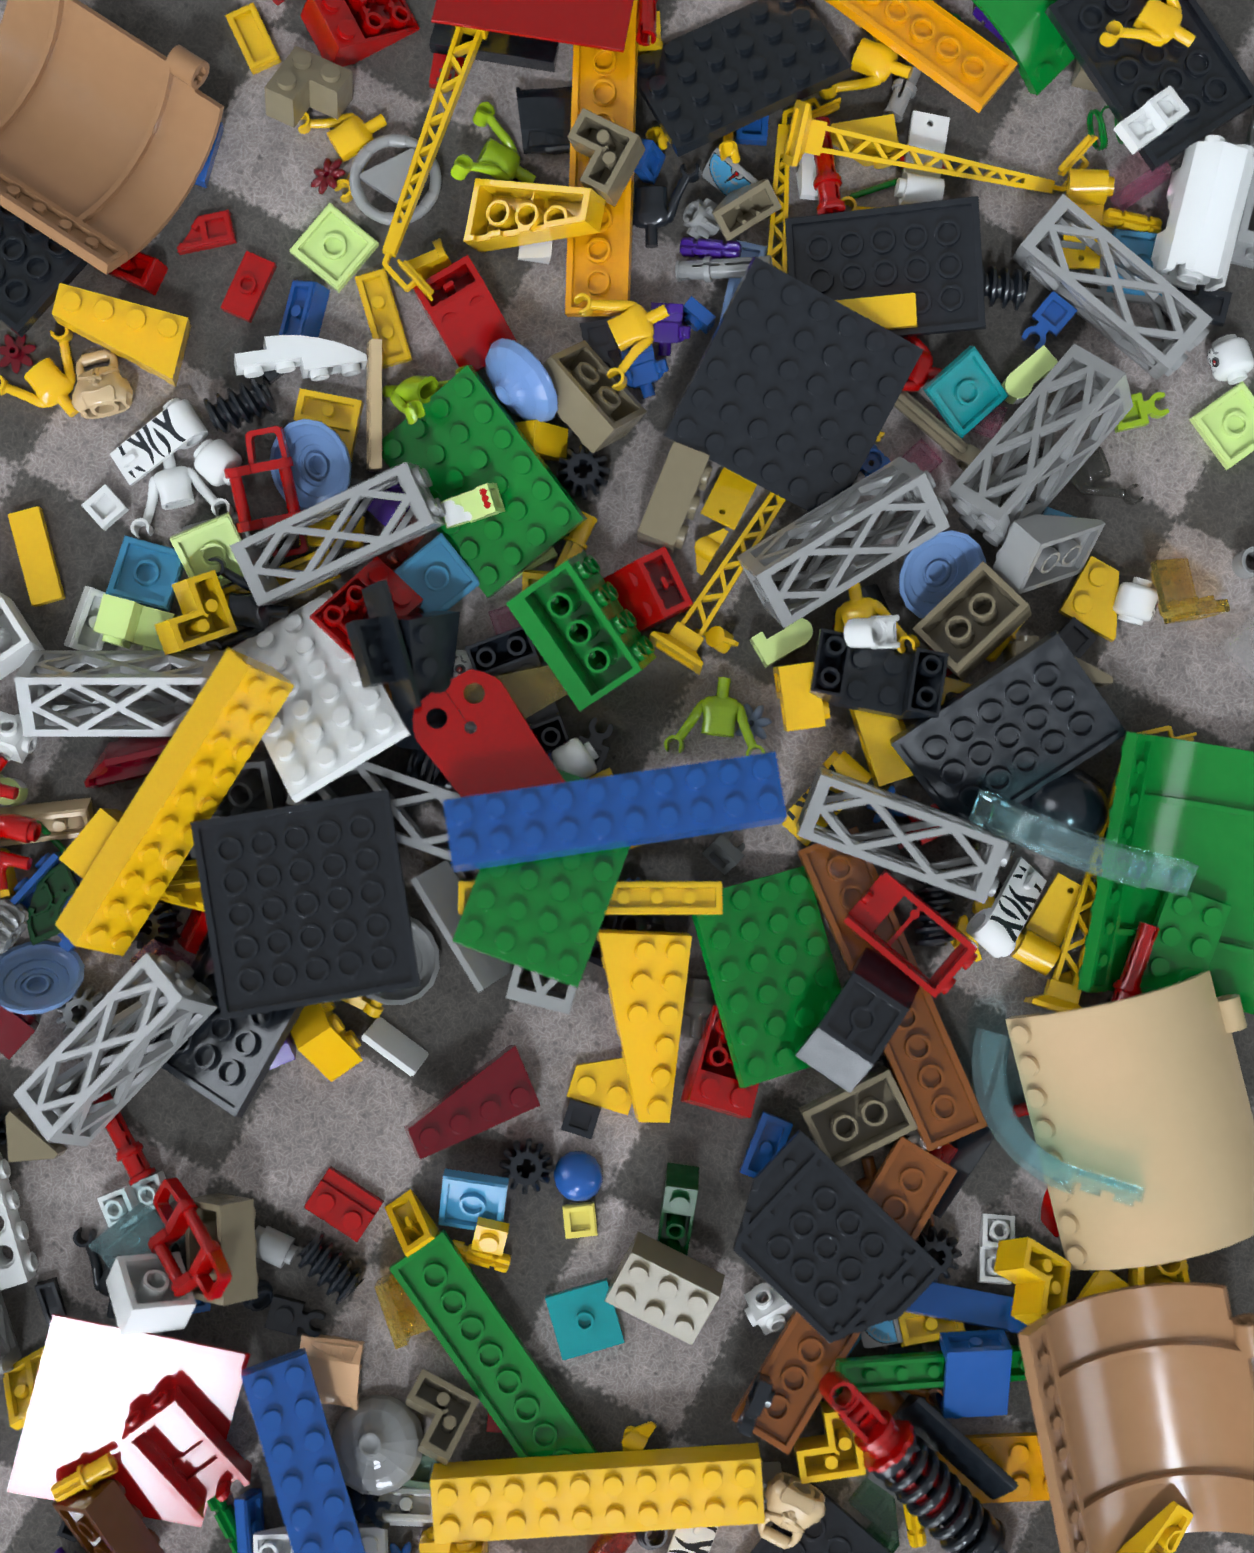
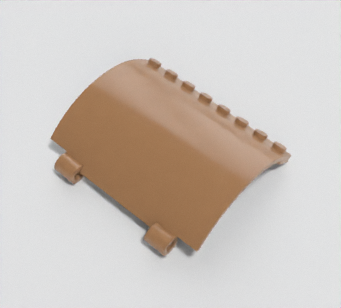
M7 0L0 23V206L106 275L130 260L144 249L172 219L190 193L211 152L222 119L224 106L198 90L209 74V63L181 45L175 46L166 57L79 0Z
M1169 1282L1108 1290L1065 1304L1045 1314L1018 1333L1019 1346L1022 1352L1025 1376L1032 1403L1031 1407L1034 1414L1061 1553H1116L1173 1500L1194 1514L1185 1533L1231 1532L1254 1535V1370L1252 1359H1254V1313H1245L1232 1317L1226 1285Z

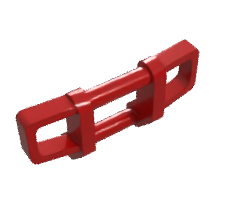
M281 426L248 431L245 434L249 465L224 469L225 478L230 481L239 523H236L238 533L262 528L264 530L304 511L300 509L291 469L294 463L292 456L289 454L284 429ZM275 433L282 458L257 463L254 444L255 437L262 434ZM279 469L288 513L252 520L242 476ZM299 534L300 547L290 549L286 556L307 552L310 548L307 535ZM278 546L272 554L274 558L280 550Z
M177 1177L163 1179L153 1199V1205L166 1227L153 1235L147 1245L153 1254H157L173 1283L171 1289L176 1297L188 1294L199 1285L207 1301L219 1299L232 1279V1272L222 1252V1248L218 1241L212 1240L197 1213L198 1207L179 1179ZM171 1194L178 1203L174 1211L169 1204ZM188 1227H190L201 1249L189 1271L183 1274L168 1247L184 1236ZM213 1268L216 1273L215 1283L210 1276Z

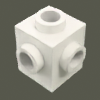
M0 711V755L8 761L13 760L23 763L27 755L35 750L38 738L23 736L20 714L11 715Z
M767 1282L756 1285L750 1292L744 1294L749 1306L744 1311L753 1327L759 1325L765 1335L783 1329L795 1310Z

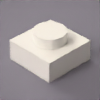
M106 484L81 505L105 531L129 511Z

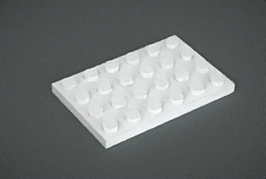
M330 590L290 613L288 617L282 618L265 628L257 636L248 638L232 648L234 651L274 667L295 685L262 737L264 745L290 797L295 803L410 735L384 686L378 685L363 688L355 660L309 618L313 612L333 596Z

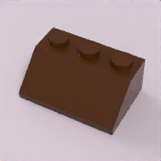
M104 1478L94 1484L91 1490L82 1489L60 1502L55 1501L52 1504L86 1553H164L159 1545L160 1538L153 1530L146 1527L141 1520L143 1518L142 1512L127 1500L124 1495L126 1493L124 1486L116 1479Z

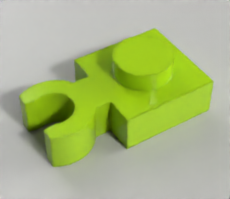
M1142 392L1132 394L1133 407L1114 428L1115 433L1146 426L1149 424L1148 416L1159 419L1167 415L1169 408L1158 410L1155 407V401L1163 399L1165 393H1154L1147 401L1143 400Z

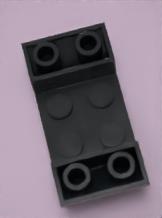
M522 626L465 647L474 670L485 672L502 682L546 754L552 753L553 750L569 740L534 644Z
M821 628L809 693L837 707L898 719L938 718L949 654L918 647L911 654L889 649L851 648L846 644L843 632Z
M868 947L865 948L849 972V979L818 1026L812 1028L795 1054L797 1058L848 1093H851L873 1067L909 1012L920 988V985L902 970Z

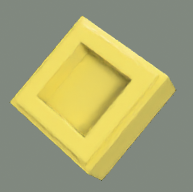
M595 1202L566 1204L562 1206L566 1239L598 1236Z

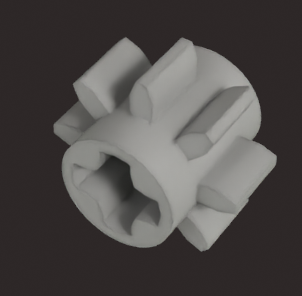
M708 198L704 202L700 199L692 201L683 213V225L688 228L687 234L697 240L701 236L705 239L714 236L720 229L712 214V211L718 204Z

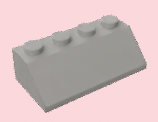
M445 860L410 881L479 993L512 972L514 965L452 942L462 915H458V881L465 880L467 876L464 871L454 872L452 862Z

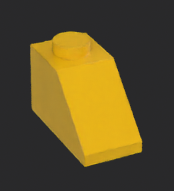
M894 114L831 124L832 127L898 142ZM831 132L832 144L841 150L834 133ZM842 135L849 151L862 141V139ZM871 143L859 152L860 154L879 157ZM879 144L887 158L899 150V148ZM853 158L864 167L874 166L875 169H883L891 166Z

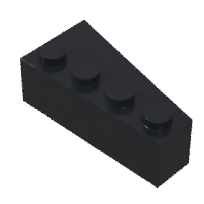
M430 611L397 617L421 700L432 692H446L451 684V679H453L460 612ZM440 708L431 709L426 716L427 724L434 729L442 728L447 722L446 712ZM414 710L400 715L410 735L398 741L396 746L423 750L414 735Z

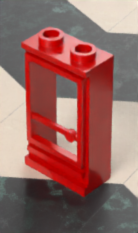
M887 869L882 872L844 917L843 922L934 998L940 992L945 995L956 983L957 980L954 978L956 973L961 968L967 970L978 957L975 953L978 947L974 941L969 939ZM905 896L917 908L910 911L909 918L891 939L885 942L873 931ZM921 910L960 942L930 978L891 947L914 919L919 918Z
M177 1384L168 1392L166 1390L160 1392L149 1406L142 1411H134L126 1419L121 1441L199 1522L203 1519L205 1503L215 1496L219 1502L225 1501L230 1495L231 1483L237 1479L244 1487L250 1484L252 1464L248 1460L243 1459L181 1392V1387ZM173 1410L202 1440L184 1455H177L174 1462L145 1433L147 1429ZM204 1446H207L216 1457L187 1477L177 1466L184 1465L189 1457Z

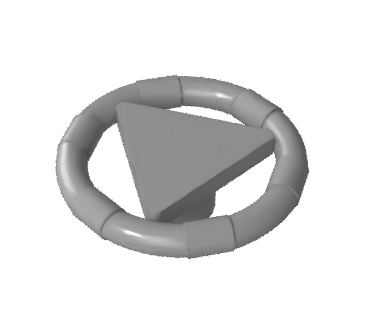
M405 134L383 135L364 145L354 158L349 175L351 195L357 207L372 220L381 224L391 225L395 212H383L372 206L361 187V181L398 204L417 147L418 140ZM386 147L409 149L362 173L363 168L375 152ZM427 156L422 158L424 163L426 161ZM436 158L429 173V189L419 205L416 206L410 223L426 215L438 199L442 180L440 165Z

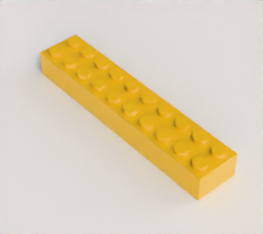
M230 648L226 650L56 921L55 925L74 946L119 956L125 955L194 846L190 822L211 819L295 685L274 667Z
M758 1443L448 1462L446 1466L441 1463H434L430 1477L435 1544L765 1523L761 1456Z

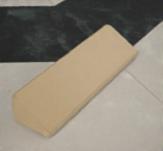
M91 798L2 807L0 808V814H19L35 818L36 821L39 820L51 834L44 835L41 832L36 842H30L37 843L76 838L93 818V807ZM0 838V847L28 844L7 838Z

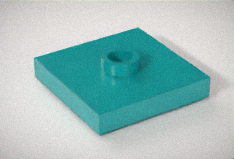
M969 346L922 388L952 431L960 438H963L1009 397L975 346Z
M607 1278L545 1296L563 1361L625 1343L616 1308L605 1302L609 1288Z

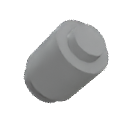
M259 1225L256 1228V1257L278 1268H282L285 1263L291 1265L298 1251V1247L294 1245L296 1238L270 1226L264 1228Z

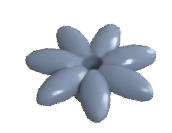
M746 703L744 708L754 739L756 735L761 739H766L767 735L762 727L770 725L772 721L769 718H761L764 706H758L753 712L752 707ZM740 728L736 731L737 736L742 735Z

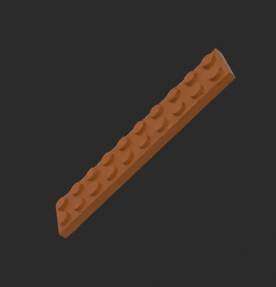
M857 826L848 830L851 834L860 833ZM819 843L797 851L848 972L851 971L866 947L893 964L843 922L844 917L879 877L874 864ZM893 909L873 931L885 942H888L901 927ZM902 933L891 947L919 969L906 937ZM920 986L909 1012L883 1052L900 1092L917 1124L919 1136L926 1151L929 1152L988 1125L931 995Z
M902 1136L895 1141L865 1193L916 1241L957 1170ZM794 1310L758 1372L771 1378L773 1383L772 1389L775 1390V1395L768 1409L764 1408L761 1416H758L752 1433L784 1453L789 1454L823 1397L819 1391L821 1378L828 1372L836 1371V1359L847 1357L860 1333H852L846 1335L843 1339L829 1343ZM756 1375L731 1416L732 1420L736 1423L746 1405L745 1401Z

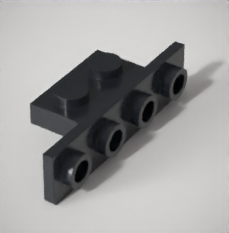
M381 580L361 589L369 619L354 620L345 624L363 688L388 684L394 706L399 715L421 707L422 703L387 581Z

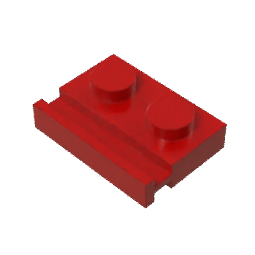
M330 1166L304 1208L355 1242H358L384 1201Z

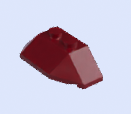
M118 737V741L109 742L84 781L85 788H98L147 777L172 737Z

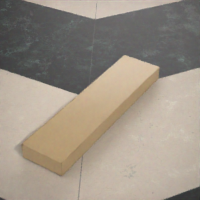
M370 339L366 344L368 360L366 364V470L379 472L382 469V339Z

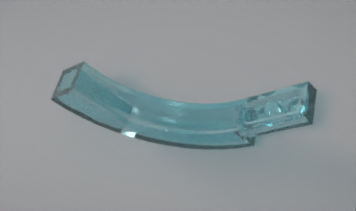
M984 790L979 791L969 817L970 821L986 830L1038 854L1077 869L1142 889L1150 887L1187 896L1199 867L1190 861L1130 847L1087 833L1033 811L1004 795Z
M977 1028L972 1054L975 1093L989 1129L1007 1154L1037 1179L1071 1195L1074 1193L1077 1182L1081 1184V1191L1100 1196L1101 1190L1115 1194L1113 1201L1132 1207L1134 1201L1142 1203L1146 1191L1144 1188L1066 1164L1047 1153L1032 1139L1021 1124L1009 1094L1007 1064L1011 1047L1010 1038Z

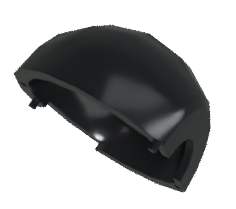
M1073 768L1061 777L1043 785L1039 791L1032 794V812L1038 828L1048 840L1063 848L1077 849L1093 842L1102 832L1109 813V800L1100 782L1083 770Z

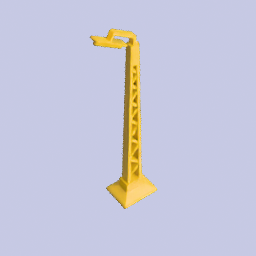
M455 26L456 29L382 249L383 254H385L382 261L383 268L405 292H409L417 286L430 301H433L432 294L434 290L408 261L402 262L400 259L397 260L399 267L412 280L408 285L389 266L391 257L396 258L482 39L487 40L489 31ZM463 33L474 36L473 40L460 45ZM467 54L461 68L456 58ZM453 66L458 76L447 81ZM453 90L447 104L443 94ZM441 102L444 112L436 115ZM439 125V128L435 135L432 130V127ZM428 136H430L432 143L425 146ZM427 156L426 161L424 163L421 158ZM418 166H419L422 171H420V172H418V173L416 174L417 169H418Z
M815 97L804 102L811 104V106L814 105L815 109L811 111L812 119L816 117H825L839 110L841 98L839 97L822 106L819 105ZM794 107L783 112L782 124H778L772 188L782 208L779 209L781 213L776 217V212L770 215L767 255H771L773 266L786 274L787 244L785 219L788 218L790 165L782 161L780 162V158L784 156L790 124H787V118L793 115ZM778 180L782 183V185L779 188ZM782 193H783V202H782V201L779 199V197H778V196H780ZM780 222H782V232L776 226ZM774 235L781 242L775 248H773ZM782 251L780 265L773 257Z
M798 99L795 102L782 162L792 167H797L804 153L820 156V153H827L1051 194L1053 190L1065 192L1067 183L1066 180L1061 186L1054 185L1055 181L827 126L828 122L812 119L811 104ZM826 131L834 133L841 150L822 147ZM1090 134L1086 135L1059 165V172L1057 174L1065 176L1079 159L1082 163L1077 169H1086L1089 166V161L1083 154L1098 137ZM842 135L862 139V141L849 151ZM871 143L879 157L860 154L859 152ZM879 144L899 148V150L887 158ZM909 152L914 163L897 159ZM917 153L933 157L922 164ZM941 160L946 169L932 167V165ZM949 161L958 162L962 164H960L957 168L953 169ZM970 166L974 174L965 173L963 171ZM978 168L987 169L988 171L982 175ZM997 173L1000 179L993 178L992 176ZM1005 174L1012 175V177L1007 179Z
M880 432L875 442H880L885 432ZM770 492L682 621H677L669 634L656 631L650 634L649 639L654 647L700 675L704 663L697 654V651L704 642L703 635L743 572L739 561L730 562L739 547L741 554L746 551L744 541L756 539L752 547L762 541L786 499ZM775 496L776 505L768 506ZM772 513L765 524L763 514ZM759 521L760 531L750 533L756 522ZM738 568L727 586L724 570ZM720 578L722 593L707 595L717 579ZM718 601L706 619L702 603ZM696 610H698L702 623V628L698 634L686 627V624Z
M1169 725L1138 732L1152 735L1167 731L1169 738L1194 741L1193 736L1197 735L1194 732L1174 737L1172 727ZM1115 780L1108 799L1109 810L1113 805L1116 790ZM1109 813L1102 832L1095 840L1052 979H1047L1043 994L1025 997L1023 1002L1055 1012L1082 1008L1078 1004L1082 992L1078 990L1079 969L1083 963L1085 937L1089 932L1092 915L1090 912L1086 927L1080 912L1091 907L1095 900L1097 888L1091 877L1097 875L1101 868L1093 870L1098 856L1102 862L1104 852L1101 845H1103L1105 840L1103 837L1106 828L1109 826ZM1089 888L1094 899L1083 905L1087 889ZM1076 924H1078L1084 938L1071 943ZM1082 945L1076 966L1068 951ZM1065 961L1074 973L1072 985L1059 981Z

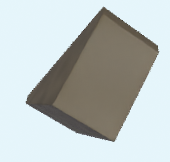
M766 178L729 192L712 211V214L725 240L729 241L782 207L769 180Z
M20 1107L9 1111L5 1116L8 1162L55 1159L67 1150L61 1143L47 1142L27 1113Z

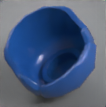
M574 1151L567 1153L559 1159L554 1169V1181L557 1189L565 1198L575 1202L588 1201L598 1194L603 1183V1174L600 1164L595 1157L584 1151Z

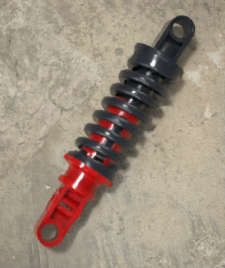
M838 1371L828 1372L821 1378L819 1391L823 1398L838 1413L840 1419L855 1434V1445L861 1451H864V1467L877 1478L884 1479L885 1487L889 1491L895 1492L897 1500L902 1504H906L908 1512L913 1516H917L919 1524L924 1528H928L930 1536L935 1540H939L943 1550L951 1553H1007L1003 1548L1006 1540L1004 1524L999 1519L994 1518L989 1510L982 1506L978 1498L974 1497L967 1486L960 1482L956 1474L949 1470L946 1463L941 1461L935 1451L927 1446L924 1439L916 1435L913 1425L908 1420H895L889 1411L878 1410L861 1391L859 1392ZM844 1386L842 1393L839 1396L833 1397L835 1390L838 1387Z

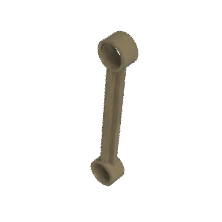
M902 391L894 407L955 459L957 465L965 471L981 450L964 442L908 392Z

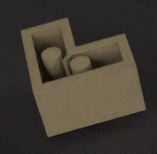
M295 46L264 87L266 115L295 128L309 107L338 120L353 100V71Z
M582 108L568 135V139L575 151L591 158L580 178V182L584 188L593 189L606 200V203L616 206L646 149L639 135Z
M423 1368L406 1399L405 1405L432 1419L418 1447V1451L446 1466L480 1399Z

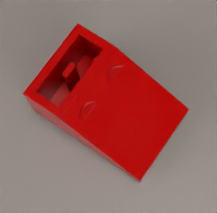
M307 0L300 14L322 58L342 67L355 64L420 29L405 0Z
M468 255L425 280L434 290L432 294L433 301H430L417 286L413 288L417 300L458 368L472 365L475 371L478 372L486 367L485 358L494 341L505 338L517 342L485 282Z
M665 546L603 578L605 582H610L619 595L617 600L622 607L628 609L634 615L637 621L636 628L640 633L688 611L693 606V602Z
M378 556L309 617L354 660L345 624L354 620L369 619L361 589L378 581L386 580L397 617L417 614L424 600Z
M713 1005L688 1069L680 1101L739 1119L751 1118L759 1083L746 1088L739 1087L717 1006Z

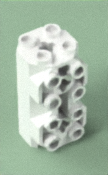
M1207 135L1205 141H1197L1185 150L1181 167L1172 172L1166 195L1169 201L1168 208L1170 214L1166 229L1156 236L1151 260L1153 262V269L1173 286L1185 290H1195L1197 284L1205 285L1204 291H1215L1225 286L1254 171V148L1245 144L1234 145L1225 142V138L1222 136Z

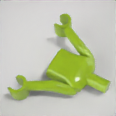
M489 102L480 103L473 116V123L479 127H486L488 124L502 144L489 138L482 148L477 162H473L465 154L458 156L451 169V176L456 180H464L470 171L488 174L496 180L512 181L516 178L521 182L533 183L536 176L520 166V155L509 134L495 119L493 105Z
M462 366L456 369L455 375L458 374L466 366ZM412 376L403 380L399 385H385L382 393L384 397L390 398L393 405L399 411L405 414L408 424H413L417 421V418H422L426 415L423 403L430 402V397L449 380L438 382L433 376Z
M718 677L716 695L701 699L695 705L677 734L668 736L664 741V748L669 752L670 742L678 740L679 753H682L685 748L683 740L695 726L703 712L701 734L734 738L737 720L748 747L746 756L751 755L755 749L761 750L762 754L766 753L765 749L757 745L744 705L736 699L729 697L731 679L726 677Z

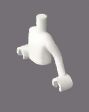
M173 453L163 461L164 470L155 473L150 478L148 499L143 518L135 519L132 522L131 532L139 539V529L146 526L148 534L150 536L153 535L154 529L150 524L158 503V496H160L161 507L164 510L177 509L193 504L195 499L192 483L197 491L209 502L212 513L216 517L219 516L218 511L223 506H227V511L230 512L231 516L234 513V509L226 499L217 498L193 468L176 466Z

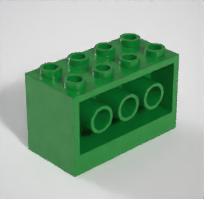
M585 551L566 560L506 603L579 711L643 670L657 658L653 653L655 648L650 639L645 635L642 636L636 628L637 621L634 615L628 609L622 607L617 600L619 595L610 582H605L599 573L600 566L593 556L587 555Z

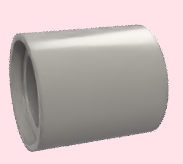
M1254 546L1239 552L1233 558L1232 569L1242 579L1254 577V570L1249 569L1245 561L1247 555L1254 558Z

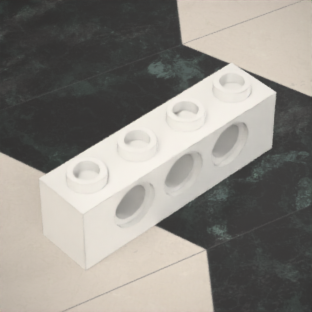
M1 1152L0 1216L4 1220V1227L0 1228V1291L30 1281L37 1276L36 1271L38 1270L37 1257L34 1252H30L27 1243L29 1238L27 1224L25 1221H21L18 1212L20 1207L19 1196L14 1189L12 1190L8 1178L11 1175L8 1161L2 1158ZM3 1245L9 1246L12 1249L13 1259H8L4 1256L2 1251Z

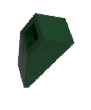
M667 1163L656 1240L687 1256L698 1196L699 1167Z

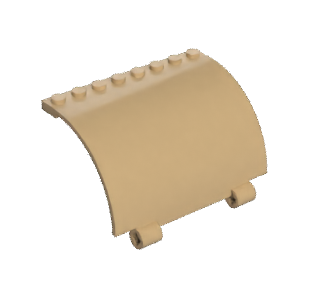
M1203 971L1173 985L1113 1002L1047 1014L1036 1013L1011 1016L1005 1019L1064 1256L1071 1263V1270H1116L1164 1264L1214 1252L1254 1236V1119L1232 1032L1247 1028L1239 994L1216 997L1210 971Z

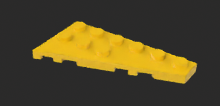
M600 929L597 940L600 944L602 964L607 976L608 992L617 1034L620 1037L623 1062L626 1065L628 1074V1085L635 1118L638 1122L670 1123L692 936L689 933Z

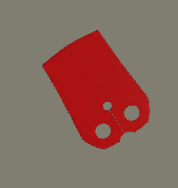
M470 669L451 679V684L446 692H432L421 700V707L414 709L413 729L415 739L460 797L565 782L538 742L505 686L500 680L485 672ZM471 683L480 684L485 691L483 700L477 704L469 703L464 697V689ZM434 708H440L447 714L446 724L439 729L430 727L426 721L427 713ZM471 721L476 724L477 729L474 733H467L464 727L467 722Z

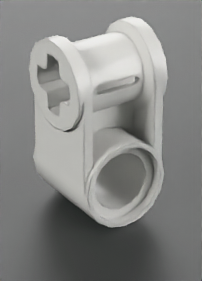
M899 615L870 616V618H853L848 620L844 628L846 644L851 648H900V642H897L896 629Z

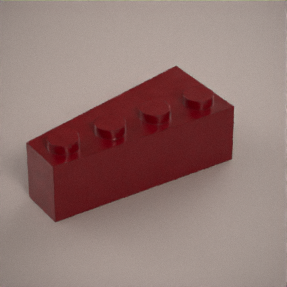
M516 1045L507 1046L496 1057L485 1063L474 1074L458 1084L447 1095L404 1126L418 1159L421 1160L541 1106Z

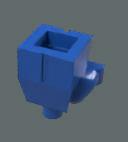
M652 344L637 357L625 373L627 377L626 386L633 389L641 388L644 399L656 395L653 383L658 382L664 372L669 371L666 358L656 361ZM629 347L628 349L622 352L620 351L619 356L621 362L626 357V355L632 347Z

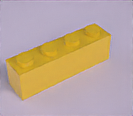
M849 709L874 786L880 787L913 776L914 774L890 743L892 737L906 729L903 720Z

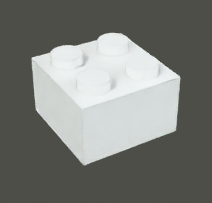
M171 1252L184 1274L186 1271L180 1252ZM157 1254L116 1257L106 1284L120 1334L131 1335L185 1329L196 1306L193 1293L190 1291L182 1297L175 1296L171 1289L173 1283Z

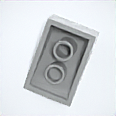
M1041 514L1017 519L1007 530L1008 535L1003 546L996 554V561L992 570L1018 594L1080 574L1105 523L1099 519Z

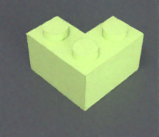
M103 593L93 631L103 635L102 641L118 647L130 649L131 644L142 646V651H164L154 624L178 617V615Z

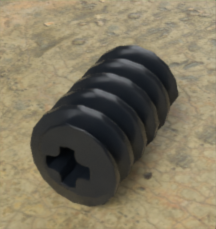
M983 265L984 297H988L989 306L993 307L997 298L1001 299L1002 309H1005L1011 300L1013 301L1014 311H1018L1028 291L1030 271L1022 278L1020 269H1015L1010 276L1009 268L1003 267L997 275L995 265H990L986 272Z
M263 376V384H259L254 378H251V389L249 390L242 383H239V394H236L231 388H227L228 399H224L219 393H216V404L214 405L207 398L203 399L207 413L217 431L219 427L225 434H228L230 432V422L235 428H241V417L247 423H253V412L260 419H263L265 417V407L272 414L277 412L276 403Z
M914 881L923 884V887L914 890V893L923 897V900L945 919L947 916L955 914L954 908L946 906L947 903L955 900V896L947 894V890L923 881ZM924 912L920 914L919 918L914 919L924 923V926L915 929V933L924 936V939L915 942L916 946H946L947 942L955 940L951 934ZM947 919L951 924L956 926V923L954 921Z
M321 1231L296 1256L302 1257L298 1268L301 1269L310 1265L307 1276L311 1278L319 1274L320 1277L316 1284L318 1287L329 1283L326 1295L329 1296L338 1292L335 1304L339 1305L364 1280V1278L358 1280L362 1269L358 1267L349 1271L352 1260L348 1258L340 1262L343 1251L339 1249L331 1253L330 1251L334 1245L332 1240L321 1244L325 1235Z

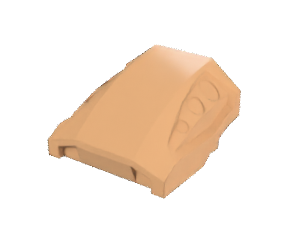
M302 1333L300 1349L304 1347L306 1349L322 1404L340 1405L358 1410L360 1404L358 1390L361 1383L359 1376L362 1369L360 1364L365 1345L364 1341L329 1335L312 1337Z

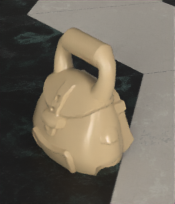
M108 349L80 356L76 363L78 382L72 393V405L75 410L80 412L83 418L98 419L116 415L129 409L132 405L133 390L129 381L120 374L117 356ZM110 361L108 366L97 367L88 371L84 370V367Z
M785 1472L777 1473L767 1483L765 1498L767 1500V1506L764 1510L765 1523L758 1524V1530L761 1538L784 1550L794 1547L802 1538L805 1529L820 1522V1519L825 1515L824 1494L810 1483L801 1484L800 1478ZM772 1521L779 1527L792 1532V1537L790 1538L766 1524Z

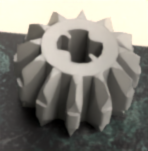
M9 898L0 900L1 954L7 952L9 947H13L17 939H20V935L26 930L25 927L29 919L28 911L23 909L24 907L20 904L14 905L10 902Z
M87 986L84 991L79 987L72 999L56 1009L58 1012L63 1013L62 1017L56 1019V1023L67 1024L63 1029V1034H70L83 1020L80 1017L82 1014L80 1008L86 1007L88 1009L85 1014L86 1016L105 997L103 991L94 995L95 990L93 986ZM98 1021L88 1030V1032L96 1028Z

